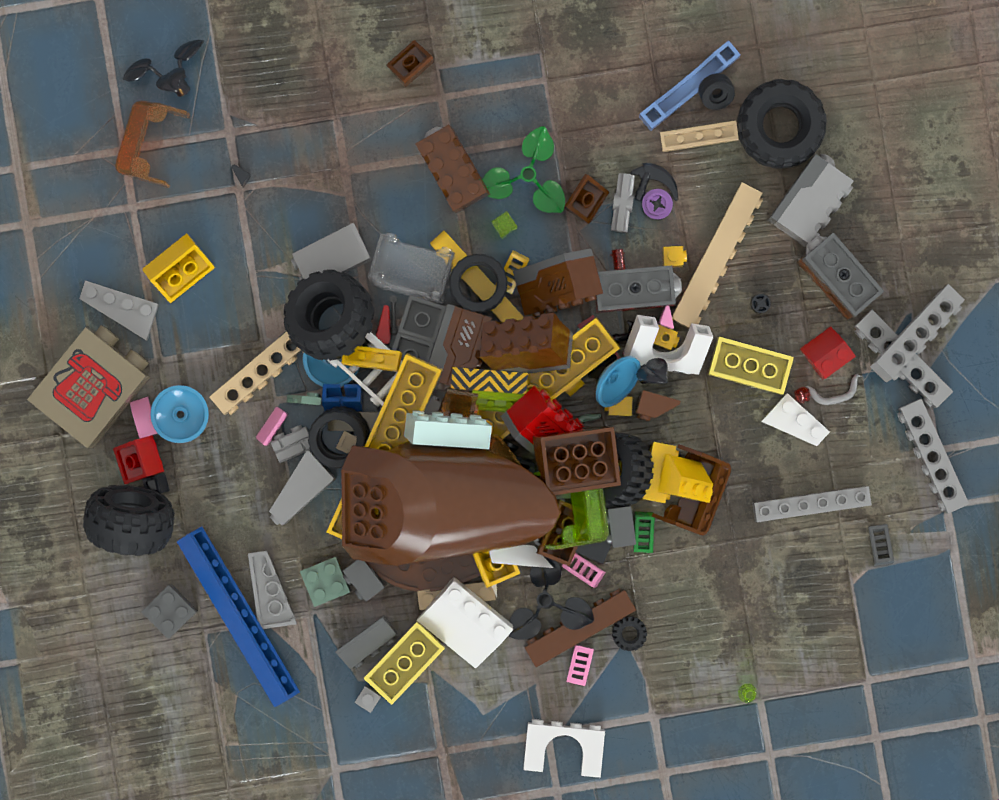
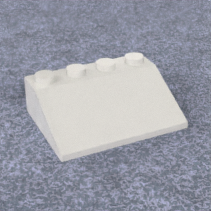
M454 576L417 619L420 624L474 668H477L513 631V624Z

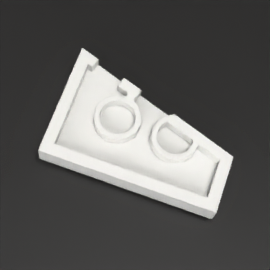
M788 393L761 421L815 446H818L830 433Z

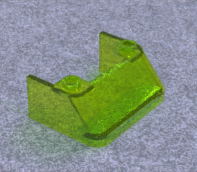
M534 472V475L540 476V472ZM603 488L570 493L575 525H569L563 529L561 543L545 545V549L557 550L603 542L607 539L609 529Z

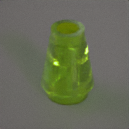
M744 684L740 687L738 696L741 701L751 703L757 697V689L751 684ZM747 692L753 693L751 698L746 697Z

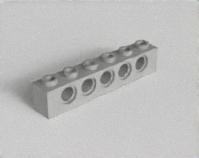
M947 284L931 299L870 367L885 382L891 379L895 381L902 374L900 370L904 366L907 368L915 360L913 356L916 353L919 355L927 347L925 343L928 340L932 341L938 335L937 330L940 327L944 328L950 322L949 317L952 314L956 315L962 309L961 304L965 299ZM940 305L945 308V312L941 310ZM928 318L932 319L933 325L929 323ZM916 331L921 333V338L916 335ZM904 344L909 346V351L904 348ZM892 357L896 358L897 364L893 363Z
M869 310L853 326L856 329L854 331L855 334L862 340L865 338L870 343L868 347L874 353L879 352L882 354L885 350L884 343L886 341L892 343L898 336L873 310ZM872 328L879 330L878 338H873L870 335ZM904 344V348L909 351V346ZM915 354L913 356L915 360L907 368L904 366L900 370L902 374L899 378L901 380L905 379L910 384L908 387L915 394L919 393L923 397L922 401L929 408H937L953 391ZM892 357L893 363L897 364L896 358ZM914 368L920 373L918 379L911 377V371ZM927 382L933 385L931 393H927L924 389Z
M917 399L898 408L899 413H897L901 424L904 423L907 428L905 434L908 440L913 441L915 456L917 459L920 458L923 463L921 469L924 475L928 476L931 481L929 487L932 493L937 494L939 509L945 513H951L968 505L969 502L922 399ZM915 416L920 419L918 427H914L911 424V420ZM922 434L928 437V442L925 445H922L919 441V437ZM931 451L936 454L934 462H929L927 459V455ZM938 469L944 472V477L941 480L935 477V472ZM947 486L952 490V494L949 497H945L943 494V490Z
M869 486L752 503L755 522L872 505Z

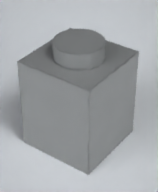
M366 684L354 703L371 713L382 695Z

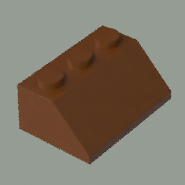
M642 390L639 393L634 414L638 415V419L650 421L680 405L681 401Z
M558 499L561 510L556 526L543 536L536 553L570 567L591 513Z

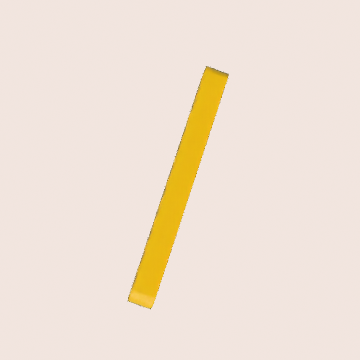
M444 230L430 242V245L452 269L459 260L461 261L467 256ZM477 266L468 268L461 277L482 301L489 299L496 290V286ZM505 296L503 301L495 309L491 310L501 322L511 318L516 320L523 319V315ZM580 379L565 392L571 397L585 383Z

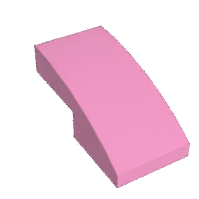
M149 397L130 402L139 438L158 434L151 422V403Z

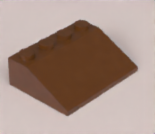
M604 426L533 437L535 458L541 479L554 495L621 485L614 427Z

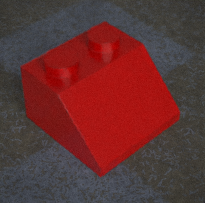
M831 326L800 348L822 380L856 357L847 343Z
M153 435L113 448L124 485L164 472Z

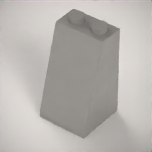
M354 223L293 253L294 258L291 259L295 270L299 269L302 274L299 277L300 280L302 278L307 279L309 274L316 271L323 273V270H336L337 272L343 271L347 273L372 261Z
M310 450L305 452L269 511L272 514L270 518L276 525L281 524L283 526L288 523L336 479L325 465L315 459Z

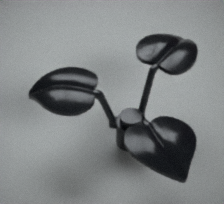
M193 40L181 45L174 54V58L178 59L179 68H175L165 75H162L150 66L152 61L145 58L133 63L125 72L123 80H138L146 74L147 70H151L160 77L156 82L157 88L175 92L178 97L184 96L190 91V86L185 81L186 75L182 67V61L192 58L204 43V40Z
M634 322L631 324V326H630L629 329H628V334H629V335H630V333H631V330H632V327H633ZM612 354L588 373V378L599 379L604 369L617 360V356ZM662 358L651 359L646 365L643 364L636 376L641 384L668 383V365Z
M543 556L553 568L531 567L530 579L533 585L536 587L545 586V589L537 596L538 606L535 614L528 608L517 609L512 614L510 623L513 624V631L508 635L509 637L518 640L535 637L542 627L541 622L536 619L541 608L550 609L552 606L564 610L560 616L561 622L569 629H581L594 622L593 611L583 599L570 597L566 600L564 607L555 603L553 596L547 593L549 585L557 584L562 576L561 567L556 561Z

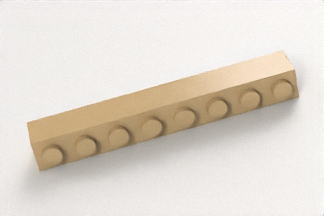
M743 182L740 184L672 315V321L687 329L690 328L691 323L699 324L701 320L699 314L702 310L706 311L710 300H708L710 293L714 294L719 286L717 280L719 276H724L728 268L725 265L728 259H733L737 251L734 249L736 243H741L746 234L743 230L746 225L750 226L754 215H752L754 208L758 209L763 201V198H761L762 192Z

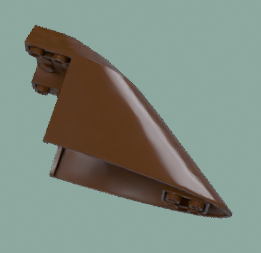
M410 441L389 450L353 445L341 469L342 546L355 560L383 565H405L521 546L547 534L556 526L561 514L556 496L541 479L526 468L484 449L412 444ZM375 508L380 510V517L375 514Z

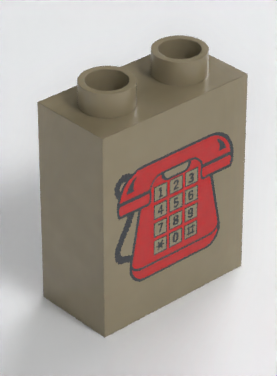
M100 325L96 332L85 327L27 399L86 448H94L151 378V376L143 371L149 362L132 349L125 356L113 347L119 338L103 325Z

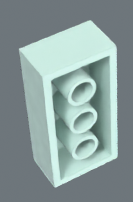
M413 411V413L406 414L404 437L412 444L489 449L492 426L485 419H482L480 415L462 417V414L451 413V416H443L444 414L441 412H432V415L424 414L425 412Z

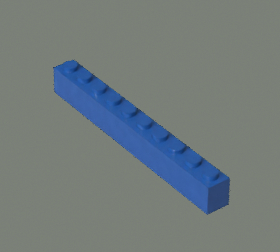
M203 527L178 540L177 543L273 706L276 707L300 693Z

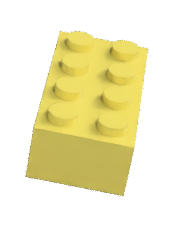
M718 337L707 375L783 395L794 357Z
M417 621L367 673L364 679L392 705L445 649V646Z

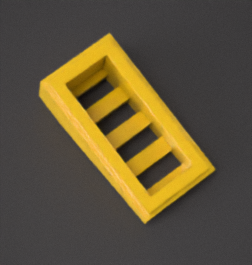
M513 250L504 266L505 272L514 276V270L508 268L509 265L517 269L526 267L529 258ZM515 258L523 262V265L512 261V259ZM506 276L507 281L512 283V286L507 285L506 292L512 294L516 287V282L514 279Z

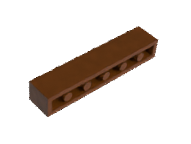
M618 588L610 593L611 597L604 600L601 598L593 603L594 607L591 608L594 614V622L581 629H569L560 621L559 627L554 629L552 626L543 631L544 635L538 639L535 636L527 640V645L524 648L535 667L537 668L636 611L626 591Z

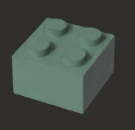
M337 556L300 571L314 607L351 592L349 584L343 578L344 572Z

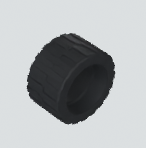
M486 254L466 256L461 261L459 260L452 269L449 279L450 292L459 307L478 314L489 312L503 301L506 294V272L501 264L491 256L489 257ZM473 266H484L490 269L496 277L497 287L494 294L482 302L469 300L460 288V280L463 273Z
M336 406L324 411L312 423L308 433V443L313 456L321 464L331 468H342L349 453L338 454L331 451L325 445L322 438L324 426L332 420H341L348 423L355 431L357 438L356 446L365 447L369 438L370 429L367 421L355 409L346 406Z

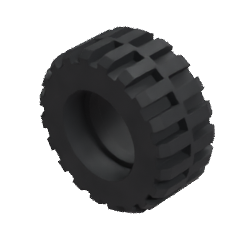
M615 432L617 456L619 455L622 461L621 485L587 490L585 492L589 493L588 496L598 504L624 507L639 502V498L645 496L646 489L648 490L651 486L650 480L653 479L654 473H652V468H654V463L651 462V452L647 451L648 446L640 438L631 434Z

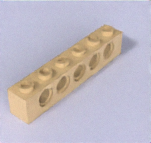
M285 332L209 397L224 415L228 413L232 415L239 409L237 406L242 401L246 403L254 396L252 392L257 388L259 390L263 389L268 384L267 380L271 376L277 377L283 372L281 368L284 365H291L298 359L296 355L301 350L297 347L294 351H289L287 348V343L291 341L288 337V332ZM277 352L282 354V361L280 363H274L272 360L273 355ZM261 365H266L268 368V372L264 376L258 373V368ZM247 377L253 380V385L250 388H245L243 385V381ZM231 390L238 392V398L234 401L230 400L228 396Z

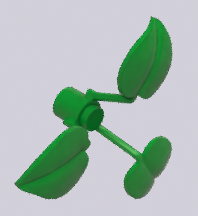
M542 126L530 132L522 143L523 155L532 158L529 166L521 170V175L510 179L507 170L496 167L485 174L483 181L491 194L488 197L494 199H504L511 195L513 192L511 183L519 179H523L525 182H534L539 188L533 195V203L536 208L546 213H562L565 206V196L561 186L552 180H547L541 186L536 180V171L533 168L536 159L545 161L554 152L553 140L546 127Z

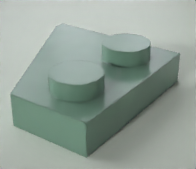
M307 392V396L287 395L286 402L323 406L322 398H320L318 393Z

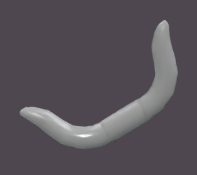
M855 374L853 376L850 389L845 394L823 398L811 386H806V389L819 404L832 405L844 402L852 398L857 391L859 375Z

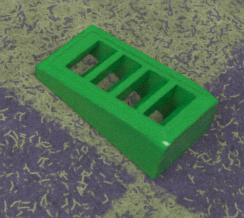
M635 512L634 532L636 545H634V552L653 553L655 518L651 516L654 512ZM639 519L649 520V522L639 521ZM639 527H649V530L639 529ZM639 535H649V538L639 537ZM638 542H649V545H638Z

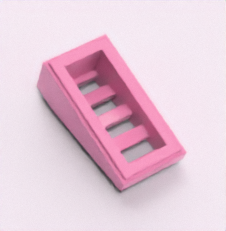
M577 553L574 554L572 562L575 558L578 559L573 568L564 564L561 566L593 588L597 587L606 573ZM583 562L584 565H583V567L581 568V570H580L579 573H578L576 570L578 569V567L580 566V564ZM589 566L591 569L585 577L583 574ZM595 571L598 572L592 581L589 580Z
M581 645L574 646L566 682L585 686L594 648ZM577 652L586 653L588 657L579 656ZM576 659L586 661V665L575 663ZM574 666H575V667L584 668L585 670H584V672H581V671H576V670H573V669H574ZM572 674L581 675L583 679L573 678Z

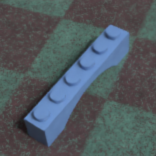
M728 40L677 85L641 112L639 118L652 131L698 93L699 85L704 78L711 74H721L739 59L741 54Z

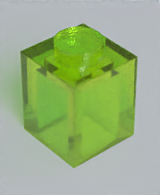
M507 211L491 221L492 226L501 239L518 229Z

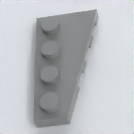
M85 281L79 298L146 341L148 340L159 304Z
M268 550L248 553L257 620L261 627L267 629L297 624Z

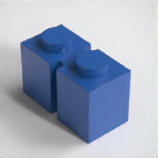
M323 384L322 404L324 411L336 406H346L355 409L357 412H363L364 394L359 384H344L346 396H343L340 384Z

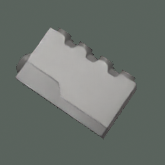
M815 154L767 221L805 247L816 236H820L818 230L827 226L831 220L828 217L830 213L834 214L842 204L840 199L849 195L853 189V186H851L853 180L835 168V162L831 157L826 154H821L820 156Z

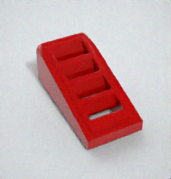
M384 305L376 337L384 345H389L391 343L390 307Z

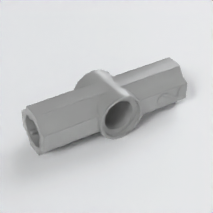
M618 174L616 193H614L612 207L614 211L611 231L628 232L629 216L633 206L634 196H632L635 175Z

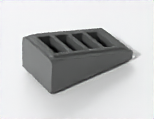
M888 525L869 526L874 566L893 564L894 557ZM884 531V535L874 536L875 532ZM875 540H886V542L875 544ZM887 547V550H883V551H877V549H876V548ZM888 555V558L878 559V556Z

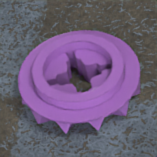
M662 189L650 190L642 201L644 213L651 219L659 220L667 217L673 207L671 196ZM661 197L660 204L663 205V207H658L657 210H655L654 212V205L652 204V202L649 201L656 202L657 199Z

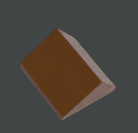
M414 40L386 66L407 87L434 63V58Z
M585 174L567 201L564 209L590 224L609 191Z

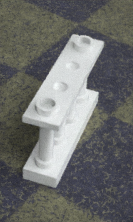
M371 332L365 336L370 341L368 347L390 350ZM341 359L327 360L335 368L337 366L342 368L372 396L370 400L377 407L380 404L383 406L384 401L382 399L389 393L398 372L375 394L368 386L383 370L373 369L361 381L354 375L360 367L350 366L347 368L340 362Z

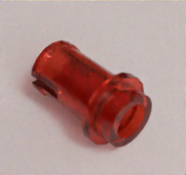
M623 249L612 250V254H610L613 257L614 270L626 269L625 252H623Z

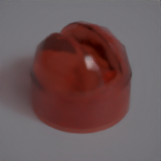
M808 387L798 388L794 392L799 403L804 404L805 401L808 402L811 398Z

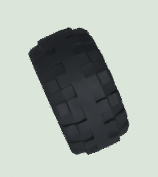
M775 79L756 87L744 100L737 117L738 136L746 153L759 164L775 169L791 168L807 161L819 149L826 133L827 119L820 98L808 86H804L795 80ZM784 107L796 115L799 129L796 136L790 141L780 143L773 141L766 135L763 121L765 115L771 109Z
M323 270V273L316 271L309 274L307 279L302 278L297 283L298 286L295 290L290 291L287 296L289 301L284 305L283 315L285 317L283 323L290 340L305 354L318 360L341 359L342 355L349 356L354 353V349L358 345L362 346L366 341L365 336L367 333L370 334L373 325L371 320L374 319V307L372 306V299L369 293L351 275L343 271L337 272L336 270ZM343 304V312L339 321L329 329L319 330V321L322 314L333 305Z
M110 485L99 488L87 500L83 527L87 539L99 549L102 548L107 552L120 555H150L165 548L172 537L175 512L168 498L155 490H149L141 486Z

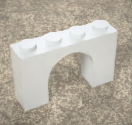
M643 315L636 316L623 352L624 357H635L640 362V366L646 365L651 359L662 358L666 361L668 371L670 372L678 371L685 374L699 375L713 339L709 326L691 323L685 341L679 348L670 352H659L652 348L659 330L656 318Z
M532 719V722H528L524 770L543 772L547 744L557 736L567 735L575 738L582 747L581 776L601 778L605 730L601 729V726L590 725L589 728L582 727V724L570 723V726H565L563 722L551 721V724L543 723L544 720Z

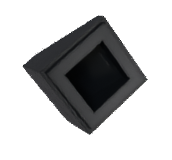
M234 164L231 167L244 188L251 176L247 171Z
M165 473L142 479L146 489L155 490L159 494L170 491Z

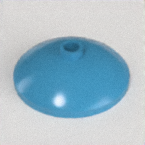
M303 353L304 369L314 383L322 387L323 384H340L342 387L352 380L339 366L335 368L327 360H318Z
M621 357L604 369L599 377L595 391L596 400L601 406L611 407L618 404L634 388L638 380L636 373L641 368L640 362L635 357Z
M177 385L166 388L158 394L151 407V422L154 429L162 438L170 442L186 443L192 441L204 431L208 423L209 410L205 399L198 391L188 386ZM179 411L184 412L183 418L177 417Z

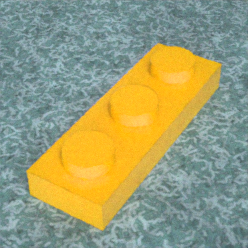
M357 346L354 349V353L349 356H342L341 363L343 365L398 372L402 353L394 350Z

